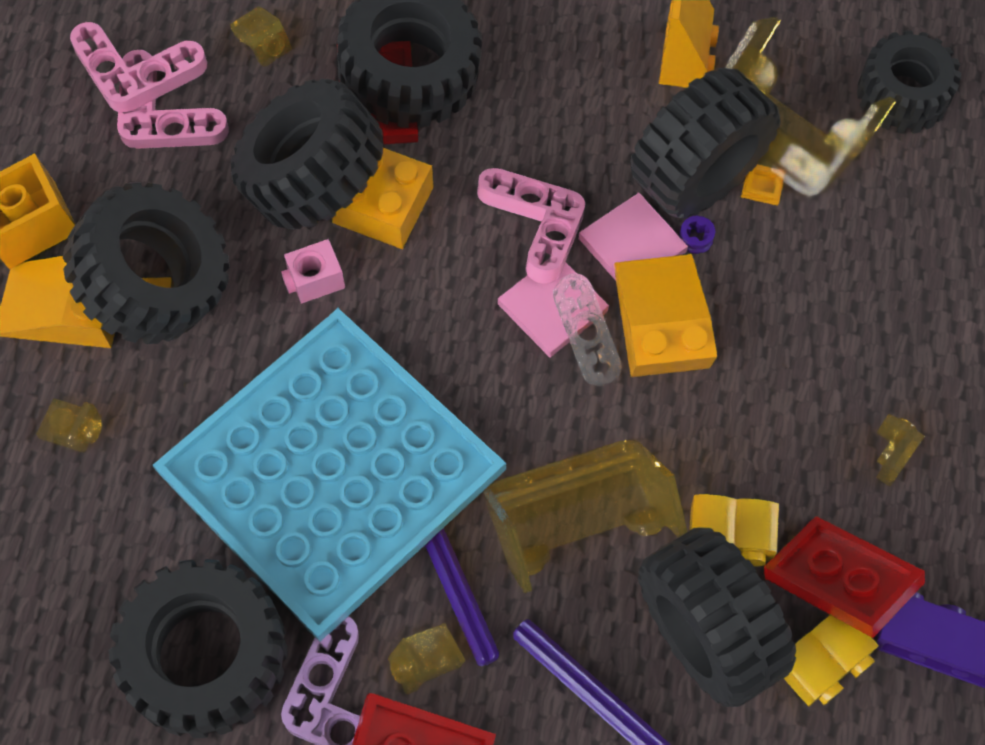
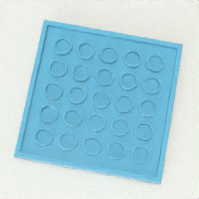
M337 308L156 461L153 467L313 636L321 642L506 470V463Z

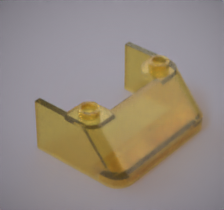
M776 17L755 20L750 25L725 68L741 71L779 109L781 122L780 127L777 129V136L770 143L769 150L759 159L758 163L770 168L776 173V176L778 174L782 177V181L805 196L817 195L826 190L865 148L896 100L888 97L875 102L870 106L860 122L851 118L843 119L834 124L826 135L769 94L776 84L778 71L775 63L761 52L781 20Z
M635 440L616 442L493 482L483 491L486 505L509 569L524 593L533 591L529 575L536 574L544 568V565L550 560L548 551L550 549L622 525H626L629 530L638 532L639 535L643 536L656 534L664 526H667L677 537L687 532L674 474L640 442Z

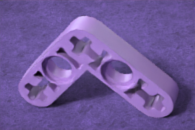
M349 616L334 629L337 630L341 624L346 625V632L350 636L348 641L340 640L335 649L336 656H343L341 661L337 662L328 654L318 653L320 647H323L327 652L329 651L333 641L330 634L321 642L314 638L283 705L281 713L282 722L287 730L294 736L315 745H339L330 738L331 728L339 721H348L354 725L356 731L359 723V715L331 704L359 640L357 625ZM317 664H327L333 669V678L325 686H315L309 681V673ZM304 687L313 695L324 696L321 703L313 698L309 706V712L314 717L311 722L303 721L300 727L295 726L296 720L291 712L293 709L301 710L307 699L306 694H299L301 688ZM352 739L351 742H349L348 744H345V745H352L353 739Z

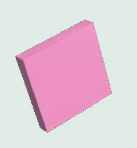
M637 193L579 232L578 238L615 281L614 262L678 256L685 254L688 248L686 243L640 193Z
M550 258L541 265L546 266L550 262ZM566 262L557 280L551 283H539L527 275L498 298V305L549 358L607 313L609 305Z

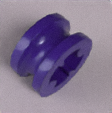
M692 216L683 222L679 237L688 246V252L694 254L704 253L713 244L715 227L709 219L703 216ZM691 229H695L697 233L704 232L703 240L699 241L696 236L689 237Z

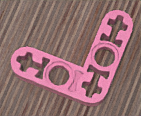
M93 22L81 23L72 30L70 35L72 45L80 61L109 106L117 112L132 111L198 78L207 69L204 50L199 43L194 41L180 42L127 68L98 24ZM90 38L95 42L97 50L92 52L85 41L86 39ZM186 57H190V59L195 61L188 63L187 60L183 59ZM111 61L115 63V67L109 72L100 73L96 71V68L102 62ZM173 64L174 69H177V71L172 72L170 65ZM153 71H163L166 73L165 77L159 82H149L146 80L147 76ZM120 82L121 87L128 94L122 97L117 93L114 84Z
M133 50L125 54L122 60L127 68H130L152 56L144 50ZM157 71L151 72L146 80L156 82ZM119 82V94L123 97L128 93L123 90ZM156 99L132 111L118 112V132L123 143L130 148L215 145L224 141L229 133L226 116L222 111L215 108L155 110ZM190 122L195 123V133H192ZM209 122H216L213 131H206ZM171 123H180L184 126L183 130L177 135L172 136L164 133L165 128ZM152 124H155L157 135L152 134V130H154ZM141 125L142 129L138 130V134L131 135L130 131L134 130V126Z
M491 168L483 171L479 175L477 189L478 198L483 203L542 221L528 252L527 275L539 283H551L557 280L583 219L585 209L584 198L575 191L503 169ZM494 184L498 185L496 189L492 188ZM511 189H515L514 195H511ZM524 194H534L541 200L531 203L523 200L521 196ZM548 200H551V206H547ZM565 206L571 207L569 211L564 210ZM558 231L563 233L566 238L555 241L548 238L546 233ZM546 252L551 255L550 262L546 266H542L540 264L543 262Z

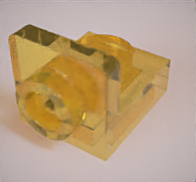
M260 6L230 24L235 37L252 48L259 64L263 67L268 66L292 49L279 18Z
M53 398L36 435L39 439L85 453L89 443L96 442L101 433V416L91 403L84 402L83 406L80 407Z
M888 414L877 431V434L889 441V444L876 461L883 465L876 478L890 487L925 436L918 432L916 427L908 420L896 418Z
M445 623L402 639L388 657L391 673L394 679L402 685L407 695L416 692L424 682L453 671L466 661Z

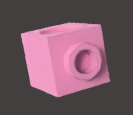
M329 239L284 254L287 270L281 271L283 280L289 294L297 292L301 304L345 288L343 273ZM308 271H319V273L315 276H304V274Z

